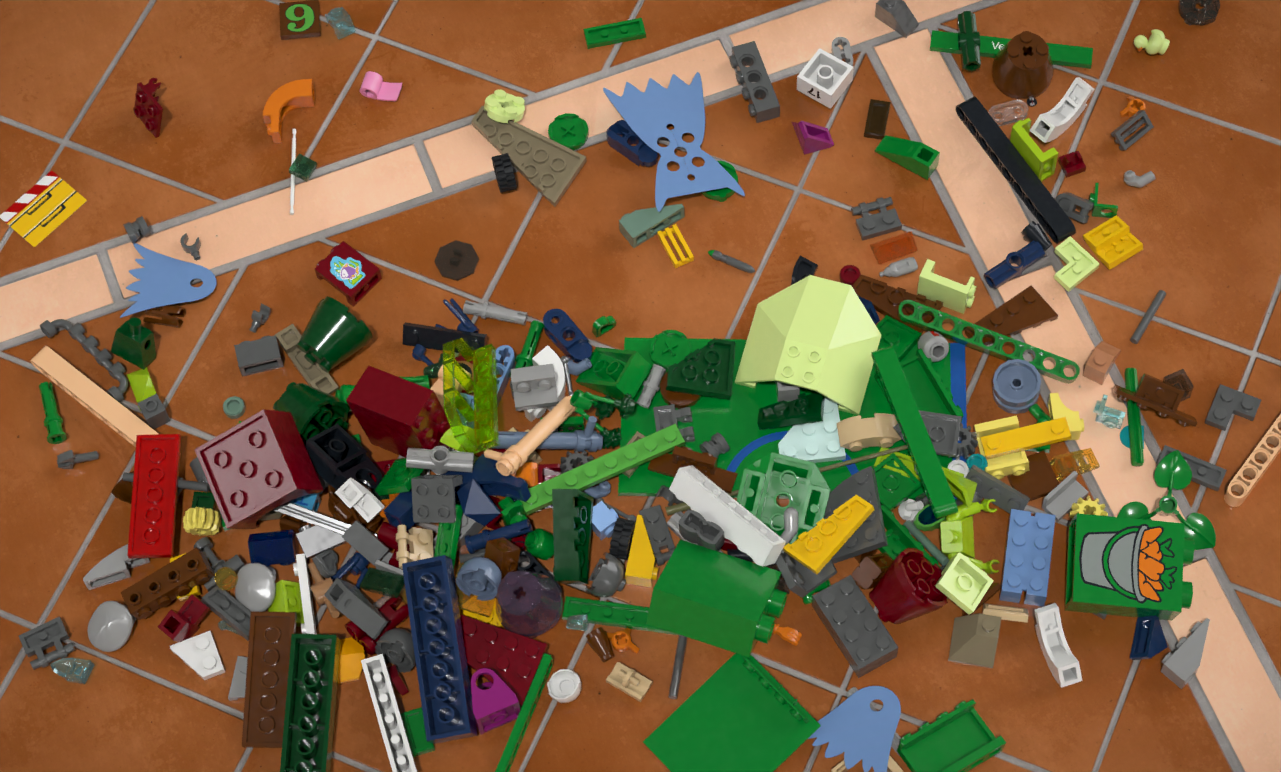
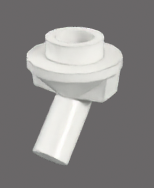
M908 499L900 504L898 513L902 519L913 521L916 514L923 509L924 504L922 501L915 502V500Z

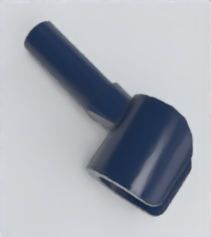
M416 344L412 353L413 358L425 362L431 369L435 370L437 366L424 355L426 352L425 347Z

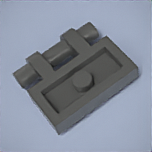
M880 197L874 202L867 204L865 202L859 203L858 206L851 208L853 216L861 214L862 218L856 219L855 224L862 241L902 229L896 209H886V206L893 205L891 197L884 199ZM872 210H879L877 214L869 215L868 213Z
M60 616L19 635L26 655L30 657L36 654L38 657L30 662L33 670L41 666L44 668L50 662L58 658L63 659L68 656L67 654L75 651L72 643L65 646L62 644V641L68 639L69 635ZM55 645L56 650L46 655L44 654L43 650Z

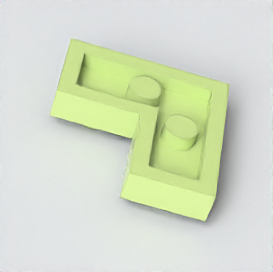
M1071 236L1055 248L1054 253L1067 265L1054 275V279L1068 292L1099 268L1100 263Z

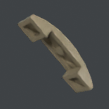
M294 324L275 334L280 345L309 386L329 395L335 392L336 389H339L330 374L323 371L319 364L316 362L311 364L304 358L306 353L296 346L301 338V334Z

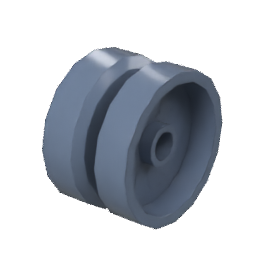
M1020 359L1008 360L1001 364L995 371L992 387L993 399L998 407L1005 412L1019 414L1027 412L1031 406L1036 404L1041 386L1038 370L1028 361Z

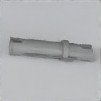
M466 300L463 307L464 314L481 316L482 319L492 318L524 326L528 316V312L489 305L487 302L482 304Z

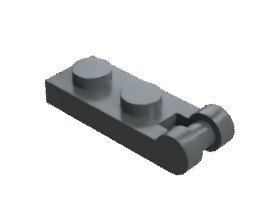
M657 505L639 511V515H642L657 566L664 565V562L669 561L675 546L661 507ZM668 549V552L661 554L660 550Z

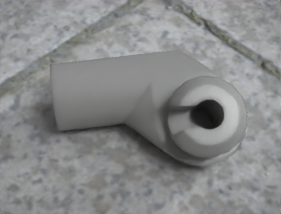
M1132 170L1124 173V182L1127 185L1138 188L1156 179L1152 171L1142 176L1135 175V172Z

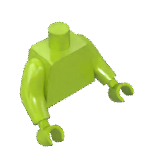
M984 499L981 504L979 502H972V505L969 507L965 504L957 505L958 513L946 516V519L941 521V550L944 555L948 556L949 560L960 552L987 574L999 572V570L992 569V564L1000 563L998 560L983 563L982 560L973 559L975 558L973 516H970L980 513V510L995 512L997 509H989V503L996 500Z

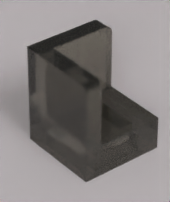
M1184 369L1164 377V382L1184 389L1185 393L1181 401L1190 398L1194 386Z

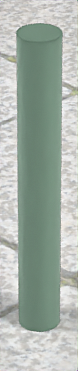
M910 520L905 521L904 526L907 527L909 532L943 566L947 565L949 559Z

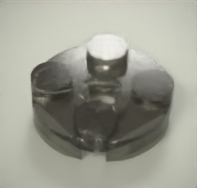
M1180 0L1178 9L1187 25H1206L1216 20L1220 9V1ZM1196 4L1204 6V8L1197 9Z

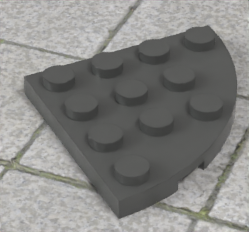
M871 466L844 480L829 495L824 520L834 514L833 511L855 495L873 505L875 509L831 558L833 564L888 545L875 470Z

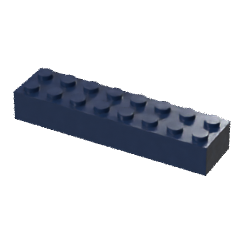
M442 555L403 563L402 568L426 740L437 744L478 736L473 714L472 694L452 559Z

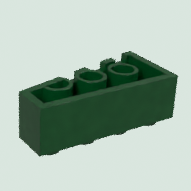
M552 489L553 575L555 581L561 584H588L594 497L578 489Z

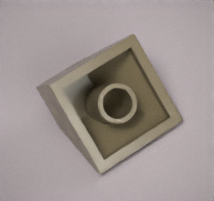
M980 613L956 617L954 619L948 661L993 668L1001 617Z

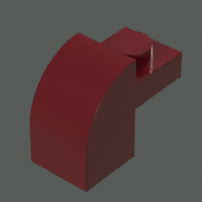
M191 594L179 611L171 609L158 625V628L173 641L182 642L192 637L199 630L200 626L198 624L211 608L196 595Z

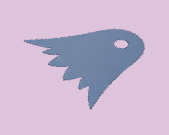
M133 243L138 253L144 258L135 259V261L144 268L129 270V273L140 279V281L128 285L126 289L139 292L140 294L128 299V301L137 302L129 307L120 318L151 308L203 299L214 291L216 287L215 275L203 266L174 259ZM193 279H200L203 284L200 287H193L190 282Z
M882 686L862 688L817 721L821 727L808 739L817 737L812 746H819L829 742L825 758H831L845 752L844 762L847 769L852 768L862 760L864 772H869L871 767H873L874 772H887L892 741L901 715L899 699L891 690ZM873 700H881L883 702V708L880 711L871 710L870 703Z

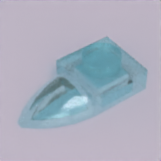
M63 658L51 663L50 666L57 675L64 677L67 681L85 684L95 665L90 660Z

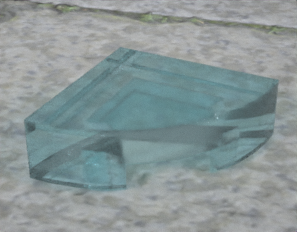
M573 615L567 618V629L588 630V615Z

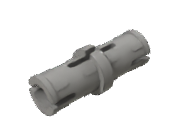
M653 364L647 380L643 382L644 387L636 404L649 409L655 393L660 389L658 386L666 369Z

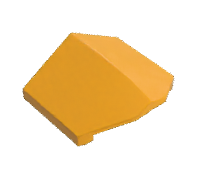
M352 637L340 639L337 684L359 680L363 669L361 660L366 659L364 647Z

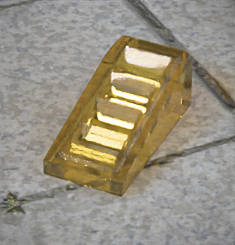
M1091 448L1056 455L1049 462L1058 482L1066 479L1073 471L1081 475L1100 467ZM1084 456L1086 457L1089 464L1085 463L1083 459Z

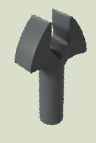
M72 450L66 451L57 456L58 468L73 469L74 463L97 460L99 454L97 451L74 455Z

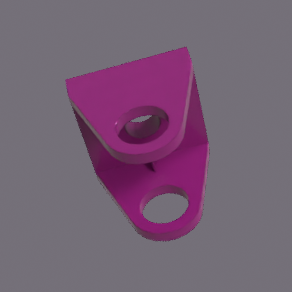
M487 668L477 670L471 678L473 714L481 735L516 720L520 713V705L515 693L493 670ZM488 674L494 680L493 684L486 682L478 687L476 686V680L480 675Z

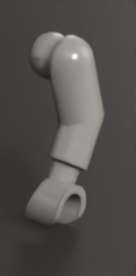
M789 507L784 511L785 530L780 537L786 543H789L798 531V511L793 507Z

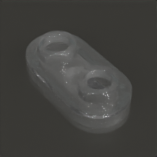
M1013 100L992 106L989 109V114L998 126H1003L1024 120L1028 114V105L1023 100Z

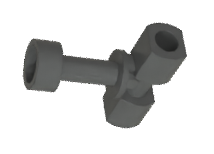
M208 537L201 538L194 544V548L197 547L206 555L215 574L207 583L203 584L208 592L217 585L221 586V580L232 574L233 577L237 575L244 566V563L237 554L228 561L219 560L211 550L213 544Z

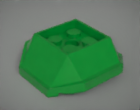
M771 452L744 468L737 502L778 536H781L785 530L784 511L789 507L798 511V531L789 542V544H792L799 539L798 536L805 531L807 533L817 526V522L824 518L831 489L815 462ZM781 494H786L789 497V504L785 507L780 506L778 503V497Z

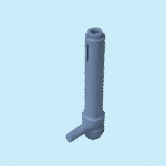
M594 416L588 418L585 431L553 432L536 449H572L575 451L577 448L579 452L588 450V452L601 450L603 437L597 431H594L597 418ZM491 431L486 434V446H490L491 449H508L511 445L518 443L528 432Z

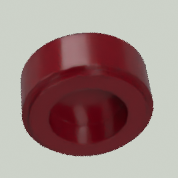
M854 265L844 266L840 270V282L853 286L861 275L860 270Z

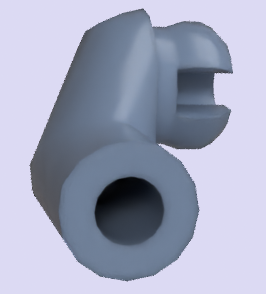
M568 357L569 374L577 376L592 367V363L588 358L575 363Z
M603 481L598 486L589 487L582 492L597 499L607 496L610 493L611 485L608 481Z

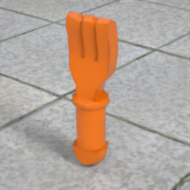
M775 624L773 634H778L783 640L797 646L802 634L793 628L779 627L780 624Z

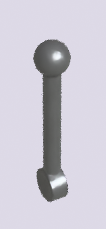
M562 356L560 360L564 366L569 396H572L573 391L567 364L569 358Z

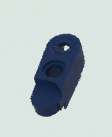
M619 120L607 129L606 137L610 147L638 166L648 167L657 163L658 153L645 144L626 121Z
M561 309L547 311L543 317L544 332L547 337L575 363H579L585 358L591 360L592 346L570 317ZM555 318L558 323H552V319ZM568 337L574 338L571 341L565 340Z

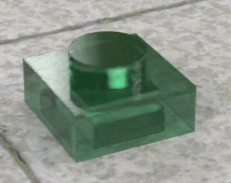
M299 154L290 166L289 173L307 182L316 169L317 162Z

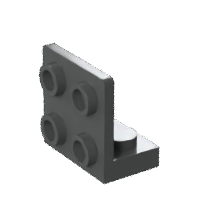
M419 475L412 478L413 521L419 523L456 522L455 487L463 484L462 475Z
M782 552L776 561L789 590L802 598L837 573L831 560L818 574H815L790 555H785Z

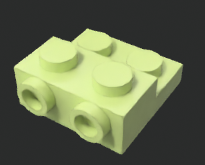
M959 552L949 560L935 587L970 615L974 612L994 580L985 571L980 570L968 557Z

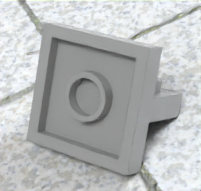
M553 364L511 369L516 411L551 407L558 404Z

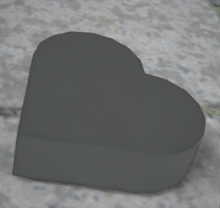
M328 549L312 558L315 566L324 578H329L336 574L338 556L335 551Z

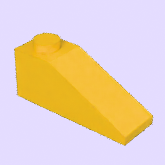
M637 515L625 580L627 584L652 588L653 580L657 581L659 568L656 567L655 557L642 515Z

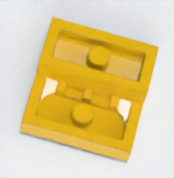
M1117 215L1083 235L1087 245L1109 270L1143 250V243L1130 233V227Z

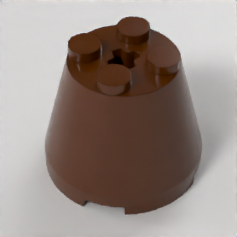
M1023 31L1021 34L1013 37L999 50L992 65L995 85L1002 93L1014 99L1035 98L1044 93L1051 83L1054 71L1048 45L1043 38L1030 31Z

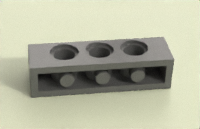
M755 41L732 47V55L729 56L732 68H736L737 72H735L738 84L741 83L743 86L742 95L744 100L749 102L748 110L750 116H754L756 123L780 117V104Z

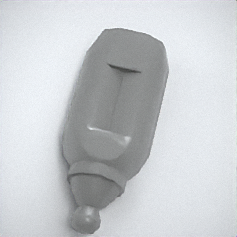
M908 257L891 263L883 272L879 273V276L899 277L914 272L918 269V265L914 257Z

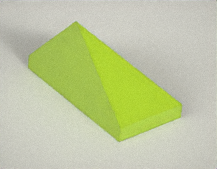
M147 367L144 370L140 369L127 374L137 403L156 394Z
M943 469L952 494L967 507L971 506L977 483Z

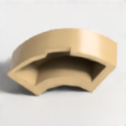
M874 413L872 418L861 419V415L838 422L837 429L840 447L850 449V451H860L866 447L879 446L888 448L893 446V443L901 440V437L893 428L898 424L895 415Z

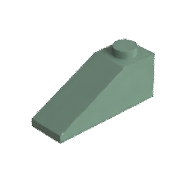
M682 204L663 206L660 212L654 207L627 213L619 220V231L630 245L635 248L655 236L658 231H663L684 218V206Z

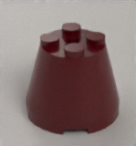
M907 548L898 554L869 593V597L878 609V615L883 622L887 623L890 621L894 624H901L939 610L948 603L947 596L935 587L942 576V570L936 563L932 565L924 558L922 551L915 548Z

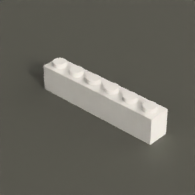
M693 465L678 469L669 488L677 499L685 502L691 507V510L700 513L706 521L719 525L724 531V538L731 540L740 551L749 555L757 565L763 567L776 563L786 543L785 540Z
M383 654L361 660L392 771L417 772Z

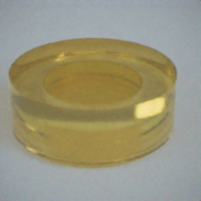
M223 567L215 573L214 580L220 589L230 590L236 586L238 576L232 568Z

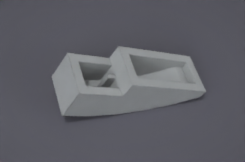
M127 544L102 559L85 575L83 581L88 590L131 577L129 569L150 563V559H129L127 556Z

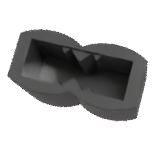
M687 509L679 520L681 536L691 543H697L699 546L719 551L724 545V531L713 522L706 521L700 513Z

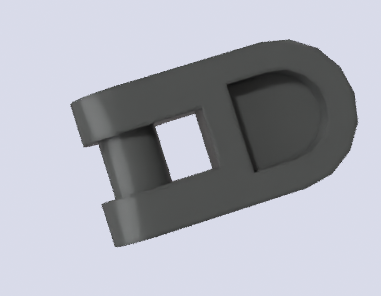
M1069 192L1062 193L1056 197L1055 200L1068 217L1082 223L1088 222V213L1093 209L1094 202ZM1077 205L1082 207L1080 212L1075 211Z

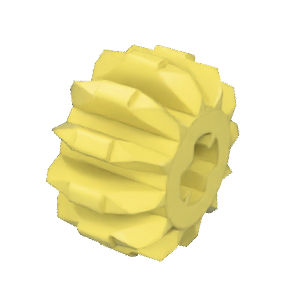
M1087 496L1086 501L1080 497L1077 503L1072 504V511H1070L1069 517L1073 519L1077 513L1108 516V513L1104 511L1105 504L1098 505V498L1091 501L1090 496Z
M205 507L189 508L185 511V516H183V528L192 535H215L219 532L221 525L219 512Z

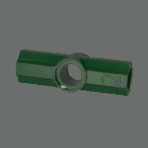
M963 11V13L958 14L957 20L959 28L958 48L962 55L963 69L975 71L981 66L979 52L980 33L977 32L975 14L971 11Z

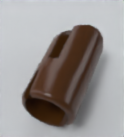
M166 305L156 307L163 309V311L145 310V314L161 317L162 319L144 317L143 322L172 327H180L183 323L182 320L177 318L184 317L183 307Z

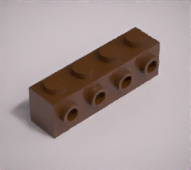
M196 547L123 590L121 595L130 614L141 620L151 616L152 612L168 606L178 596L187 595L193 587L207 583L215 574L206 555Z

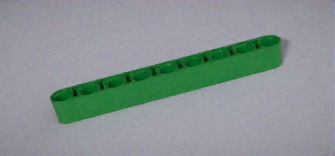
M904 300L899 305L898 317L901 321L926 331L939 332L947 339L1002 360H1024L1023 354L1029 352L1034 356V360L1029 363L1035 366L1039 374L1060 382L1072 383L1080 373L1077 363L918 302ZM910 307L914 313L907 316L903 314L902 309ZM926 314L931 315L933 322L925 323L922 320V316ZM950 322L954 328L951 331H946L943 329L942 324ZM966 329L971 330L974 336L970 339L965 338L962 335V331ZM990 337L994 344L986 346L983 344L982 339ZM1004 345H1011L1014 352L1006 354L1002 347ZM1045 360L1052 361L1054 368L1046 369L1043 362ZM1071 368L1075 374L1073 377H1067L1063 370Z
M893 346L871 352L878 375L936 519L958 513L956 501Z

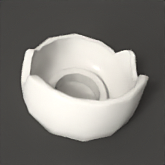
M570 669L558 670L552 674L549 682H547L548 694L560 703H569L575 700L581 691L580 677Z

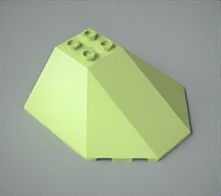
M809 275L757 304L735 383L755 389L757 382L779 381L814 390L838 403V410L859 415L874 364L871 352L878 350L881 333L851 285Z

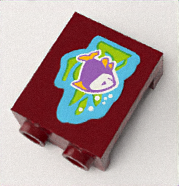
M344 241L336 245L325 259L318 262L315 268L317 278L319 280H326L345 295L347 302L353 307L382 279L380 269Z

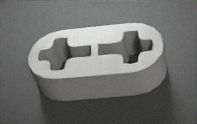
M844 37L835 38L832 41V55L840 60L845 59L847 64L853 66V56L848 39ZM838 45L843 47V52H840Z

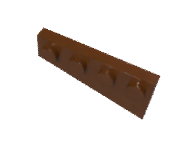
M860 275L852 286L857 296L872 302L875 310L885 316L892 317L920 333H923L924 330L899 319L898 309L900 303L904 300H912L939 311L943 307V302L936 300L935 302L926 299V296L908 293L906 289L888 286L885 282L864 275ZM910 307L902 309L904 315L909 316L914 313ZM926 314L922 316V320L925 323H930L933 317Z
M1031 285L975 324L1009 336L1019 334L1022 330L1030 327L1040 326L1043 322L1058 319V314ZM965 330V335L969 339L974 336L971 330ZM990 337L982 339L983 344L986 346L994 343Z

